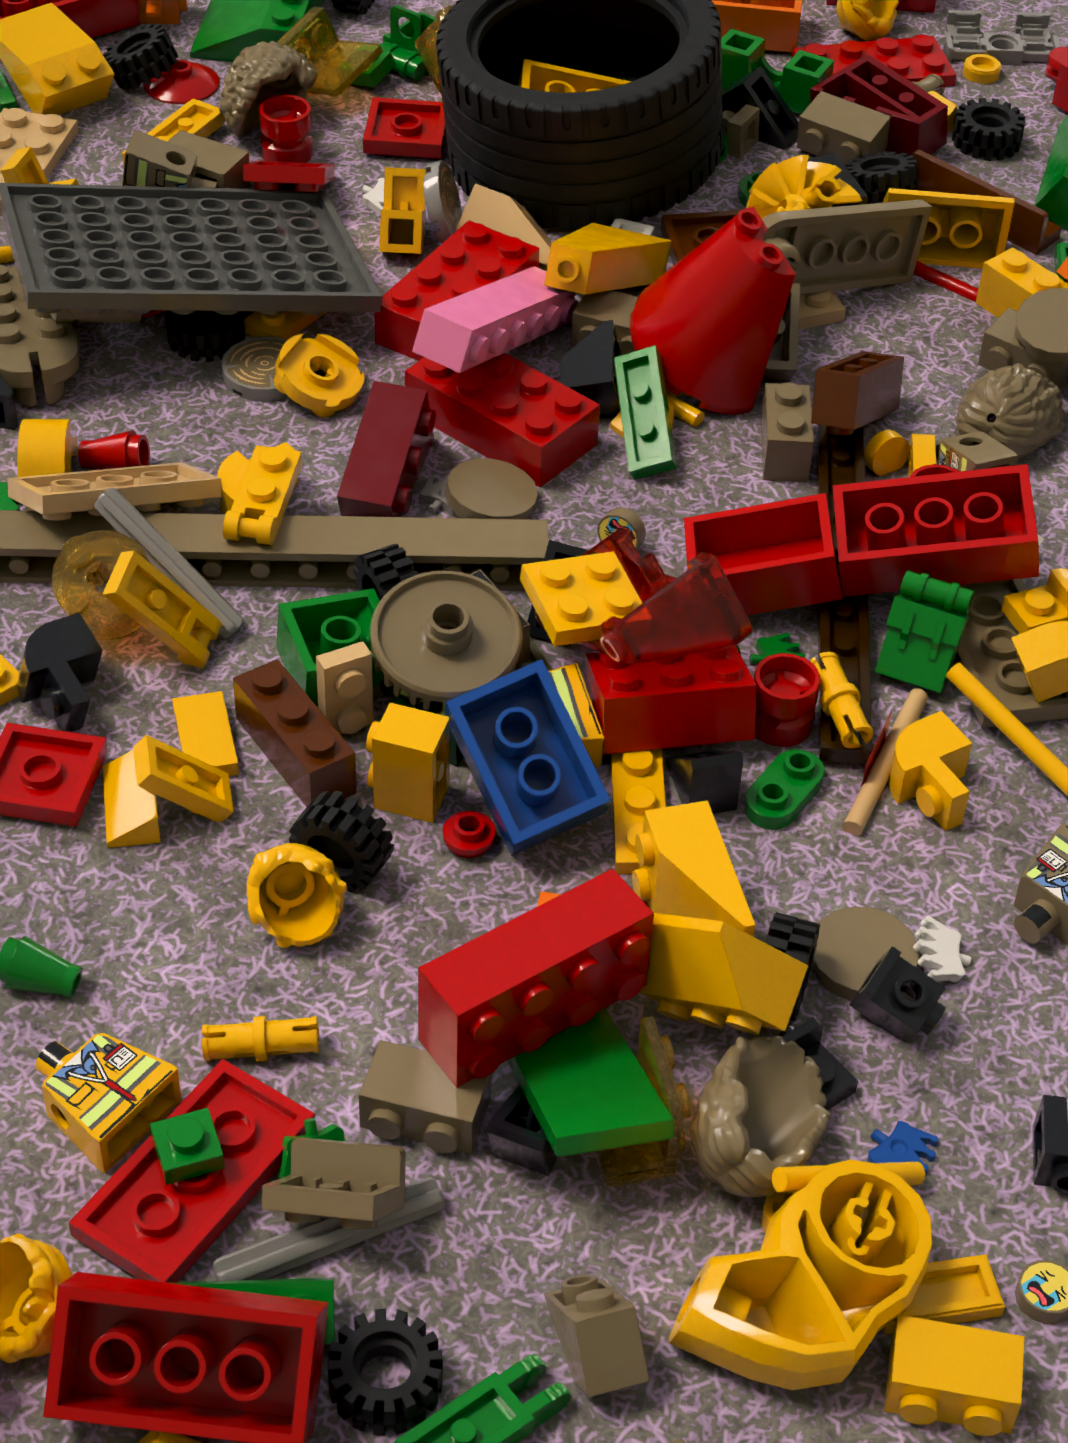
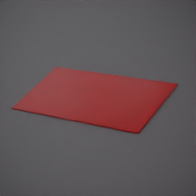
M891 713L866 763L862 785L887 738Z

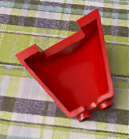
M755 207L740 210L735 217L645 288L639 295L630 315V334L634 348L637 351L654 345L661 353L666 388L676 396L682 391L700 400L698 407L722 414L740 415L751 412L796 276L782 251L775 245L764 242L762 237L766 235L768 228Z

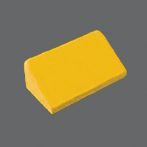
M134 750L102 766L107 848L161 843L157 795H153L137 786Z

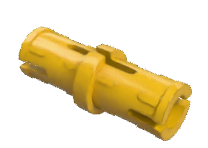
M834 652L820 653L819 655L826 670L821 669L816 657L810 660L820 673V705L825 714L832 717L843 746L849 749L859 748L861 744L855 731L860 732L866 744L873 738L874 734L859 705L861 701L860 693L854 684L848 682L837 654Z
M266 1015L254 1016L253 1022L202 1025V1036H205V1038H202V1052L205 1062L242 1057H255L256 1062L269 1061L270 1055L320 1052L317 1016L267 1021Z

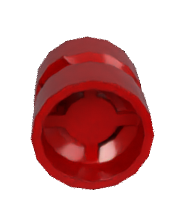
M288 94L275 95L264 100L259 107L263 160L302 163L310 161L313 155L312 137L309 135L312 128L309 102L299 96Z
M787 653L770 655L759 662L754 672V681L756 683L755 736L762 742L773 746L790 747L798 745L806 740L813 730L815 705L820 686V673L815 665L804 657Z

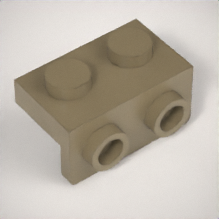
M303 1137L295 1139L291 1143V1175L262 1185V1210L285 1212V1220L294 1223L318 1222L321 1220V1216L340 1218V1226L344 1228L368 1229L376 1227L378 1219L405 1208L406 1151L403 1147Z

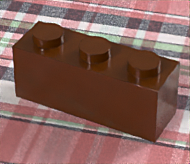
M861 351L816 369L811 424L826 426V432L831 434L851 435L853 430L868 427L870 422L883 420V416L898 410L904 357Z
M278 659L233 678L236 719L306 807L321 792L328 791L332 795L334 791L343 792L345 799L357 794L355 752Z

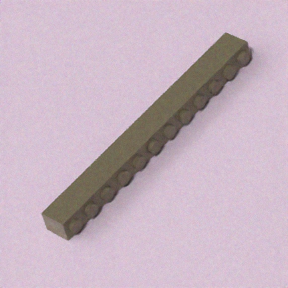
M0 510V582L107 584L121 552L135 550L103 516L90 515L88 512H72L71 519L53 521L43 519V515L37 511ZM141 513L212 586L356 588L354 580L358 578L354 575L353 567H356L354 563L355 558L392 544H398L399 548L402 547L406 551V557L410 556L413 561L412 569L413 571H418V574L431 571H456L472 574L481 569L500 591H525L520 581L522 564L544 561L548 546V520L284 515L275 541L270 546L257 544L255 538L241 537L239 541L224 539L223 523L225 514Z

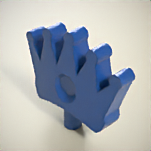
M898 1121L889 1137L879 1129L873 1131L870 1138L880 1145L868 1152L867 1162L917 1161L923 1165L925 1175H927L929 1167L920 1158H925L929 1162L935 1160L936 1152L930 1150L925 1144L935 1147L938 1145L939 1138L911 1127L906 1122Z

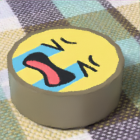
M616 507L610 510L598 523L597 533L603 546L624 556L634 553L642 545L646 537V529L640 517L632 510L623 507Z
M1038 1260L1028 1264L1021 1271L1015 1290L1016 1302L1022 1312L1032 1320L1043 1324H1058L1067 1320L1068 1268L1051 1260Z

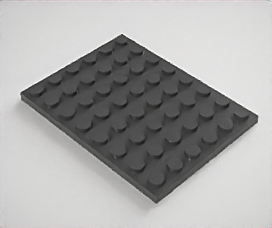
M0 183V211L28 309H35L42 313H57L61 309H80L90 314H99L106 310H126L133 314H146L151 310H170L181 315L191 314L194 311H214L222 315H233L238 311H257L264 315H278L282 311H300L311 316H318L324 312H343L351 316H362L366 312L381 311L382 295L326 191L302 192L294 190Z

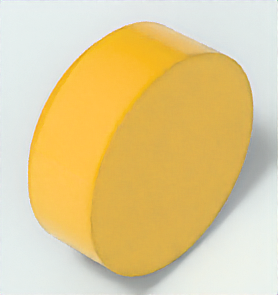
M975 54L965 59L963 75L971 82L990 84L999 79L1002 66L993 56Z
M894 430L881 431L868 442L864 451V463L878 476L897 471L902 468L908 459L910 452L909 443Z

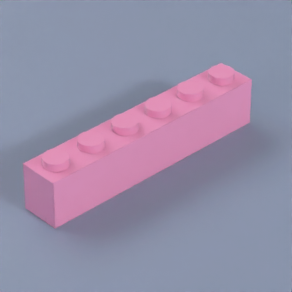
M533 266L424 309L412 352L461 373L556 330L565 324H569L572 320V313L578 305V301L575 300L576 293L545 286L546 271Z

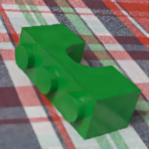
M731 28L721 38L723 90L733 82L762 66L790 110L802 114L810 105V88L833 75L835 60L803 50H799L783 67V72L771 67L765 58L764 38Z

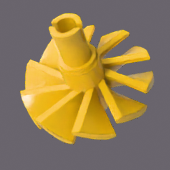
M799 155L778 164L774 162L767 167L750 188V196L746 208L758 205L765 210L779 204L784 197L790 194H798L804 197L811 209L832 207L833 204L860 203L862 200L859 193L849 184L839 178L837 180L834 178L842 171L840 168L827 163L808 162L809 155Z

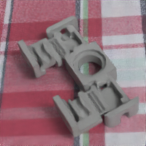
M948 10L943 52L949 63H952V60H965L975 54H986L995 57L1001 65L1021 66L1022 62H1048L1050 51L1061 47L1058 36L1052 35L1051 40L1048 28L1050 13L1017 12L1014 25L1016 34L983 33V36L977 34L980 30L981 11Z

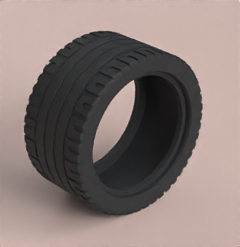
M458 0L441 22L442 24L439 27L436 39V50L449 162L456 182L459 186H462V190L467 196L471 195L475 184L481 185L514 199L526 208L536 223L542 226V228L553 230L555 227L560 228V230L571 231L572 228L580 229L591 223L611 226L615 219L620 218L638 222L643 220V217L647 216L650 218L658 215L661 210L665 212L673 208L675 203L679 204L686 200L688 195L694 194L699 189V186L701 187L708 180V177L712 175L715 167L718 165L723 149L721 23L717 9L711 0ZM524 59L631 81L612 88L572 93L538 91L517 86Z

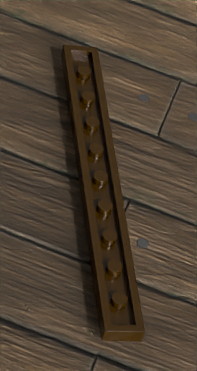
M818 425L817 494L826 493L838 561L833 485L865 482L863 428L853 430L851 435H836L826 432V426ZM868 594L846 596L841 600L818 604L819 665L821 669L826 670L819 655L820 653L834 652L837 654L848 682L854 684L860 693L861 701L859 705L868 724L871 726ZM819 691V759L822 762L866 765L872 752V739L866 744L860 732L855 731L861 747L854 749L844 747L832 717L827 716L820 705L821 693Z

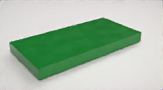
M606 1008L598 1011L585 1024L580 1026L572 1025L550 1037L540 1048L532 1052L524 1051L507 1060L555 1155L558 1157L674 1138L673 1117Z

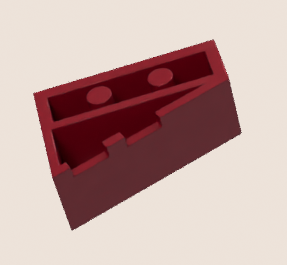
M869 54L810 88V103L823 91L891 116L888 144L885 151L896 152L897 155L907 153V156H911L917 150L931 154L947 144L948 106Z
M378 381L373 382L337 494L341 516L401 517L402 514L408 513L413 487L434 441L433 430L436 412L429 407L427 390Z

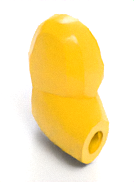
M846 1160L827 1165L810 1180L805 1188L790 1196L770 1218L761 1250L712 1256L706 1261L677 1315L669 1336V1343L747 1379L789 1390L842 1383L864 1354L874 1336L906 1311L926 1273L932 1247L931 1217L920 1195L899 1175L875 1163Z

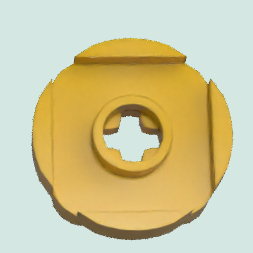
M317 333L315 339H302L304 334L295 335L284 343L276 360V375L274 377L276 389L286 394L297 404L312 410L319 417L332 416L336 411L344 410L351 406L357 399L365 379L364 372L361 374L357 367L360 360L356 353L348 345L329 335ZM321 369L325 371L326 374L325 377H322L315 374L314 372Z

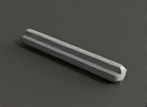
M109 488L98 497L94 504L95 509L144 559L222 622L219 632L222 638L228 639L241 629L245 622L244 618L117 489Z
M431 1177L405 1186V1208L378 1219L377 1226L373 1228H344L340 1226V1218L324 1217L318 1222L308 1223L217 1258L213 1262L216 1281L265 1280L437 1213L443 1209L444 1199L441 1189L436 1180Z

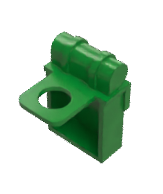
M395 5L390 9V33L383 35V43L378 45L375 50L391 52L396 63L391 70L400 73L402 77L412 78L417 81L423 75L429 77L439 70L436 39L443 20L423 12L417 14ZM400 17L408 19V21L399 26Z
M907 570L901 584L900 595L895 596L886 623L889 627L875 672L942 693L949 680L946 674L953 667L966 623L971 619V616H968L975 591L963 588L961 584L956 582L951 584L931 578L930 574L924 572L919 574Z

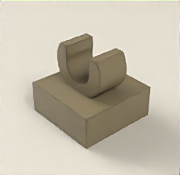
M746 104L736 114L729 110L722 112L723 125L727 127V130L723 129L727 136L729 148L727 155L741 159L759 141L760 108Z

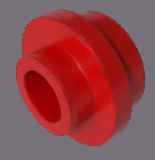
M475 811L458 812L449 817L444 823L443 841L457 856L475 858L483 855L493 845L495 841V825L489 817Z

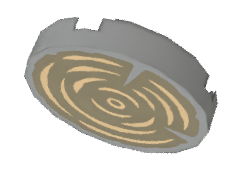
M446 161L427 163L425 169L430 173H425L423 187L428 217L431 218V222L438 221L440 231H435L434 234L440 243H443L457 231L456 228L462 216L459 192L450 166Z
M259 336L244 339L232 345L223 355L221 363L222 379L226 388L232 393L233 389L241 392L242 398L251 401L270 402L287 398L288 396L278 391L274 385V377L276 375L275 363L282 346L287 340L280 337Z

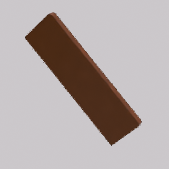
M922 150L912 153L917 162L918 191L1014 198V208L1007 241L1038 255L1060 239L1062 227L1048 221L1049 214L1046 211Z

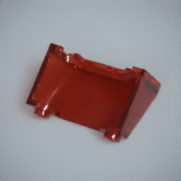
M620 527L582 555L614 551L642 601L641 605L622 619L610 616L603 621L601 627L604 634L600 637V640L578 643L608 655L616 662L623 661L627 664H639L732 648L748 638L753 632L749 618L716 556L702 551L687 562L689 569L675 578L664 574L654 554L648 553L642 558L632 542L636 539L632 530ZM534 611L536 620L546 632L538 614Z

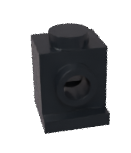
M892 946L876 962L849 1005L896 1038L907 1042L919 1030L928 1035L940 1020L946 1007L939 1003L938 1000L945 987L900 957L902 952ZM900 990L916 1001L909 1002L902 997Z

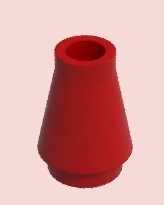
M131 430L95 440L81 441L78 448V458L82 468L102 470L146 466L150 463V447L145 435H137L135 431Z

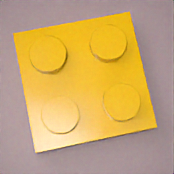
M614 551L522 564L520 581L554 647L646 633L648 631L650 616Z

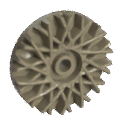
M456 571L425 572L407 578L395 585L378 603L372 617L370 629L372 661L375 662L376 674L380 671L384 673L385 686L390 687L394 685L393 693L396 697L399 696L402 690L409 693L410 704L412 705L417 704L423 699L424 710H429L431 701L442 702L443 712H445L446 701L514 672L516 665H519L523 641L521 621L510 600L489 582L476 576Z

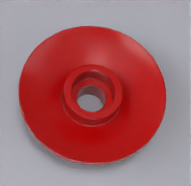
M179 59L176 64L171 65L172 69L169 72H162L163 76L158 80L156 78L151 79V83L148 85L143 83L146 93L158 101L170 104H186L192 98L202 101L212 96L218 90L220 80L218 74L210 67Z

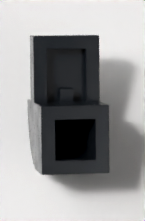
M80 613L50 621L37 628L31 634L25 646L17 682L18 693L22 703L40 698L41 706L49 719H54L61 731L74 732L84 726L90 699L81 684L95 680L103 651Z

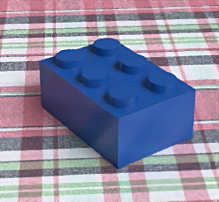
M542 659L446 701L445 716L450 717L452 734L511 856L606 813L611 799Z

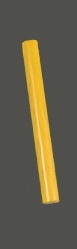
M960 662L955 664L947 672L946 677L1068 797V768Z

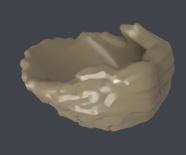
M261 41L254 46L246 47L227 69L224 79V90L221 92V96L224 99L220 102V113L226 119L229 129L236 136L240 137L245 132L251 131L255 126L260 125L259 107L267 98L288 94L305 99L307 90L312 88L317 79L318 71L310 63L309 59L305 57V54L298 53L297 50L288 45H280L274 41L269 43Z
M1016 363L1013 366L999 367L997 370H990L983 377L971 383L962 396L961 403L957 409L958 414L955 418L957 425L955 429L956 436L977 431L984 432L1014 451L1018 455V459H1022L1037 448L1048 444L1050 440L1055 439L1065 429V410H1063V403L1059 398L1061 390L1053 382H1049L1047 377H1043L1042 374L1035 372V370L1024 368V365ZM991 416H996L994 422H989Z
M754 1035L749 1040L738 1037L736 1043L726 1051L719 1063L714 1067L711 1080L705 1084L702 1096L697 1103V1111L691 1121L692 1125L689 1134L693 1150L705 1177L712 1179L715 1184L726 1192L740 1197L752 1198L773 1195L777 1192L772 1185L774 1169L777 1167L805 1166L813 1156L814 1148L821 1141L823 1134L827 1130L831 1115L830 1111L824 1108L826 1096L821 1091L824 1082L819 1075L820 1068L811 1057L805 1056V1051L793 1040L786 1042L779 1035L773 1037Z

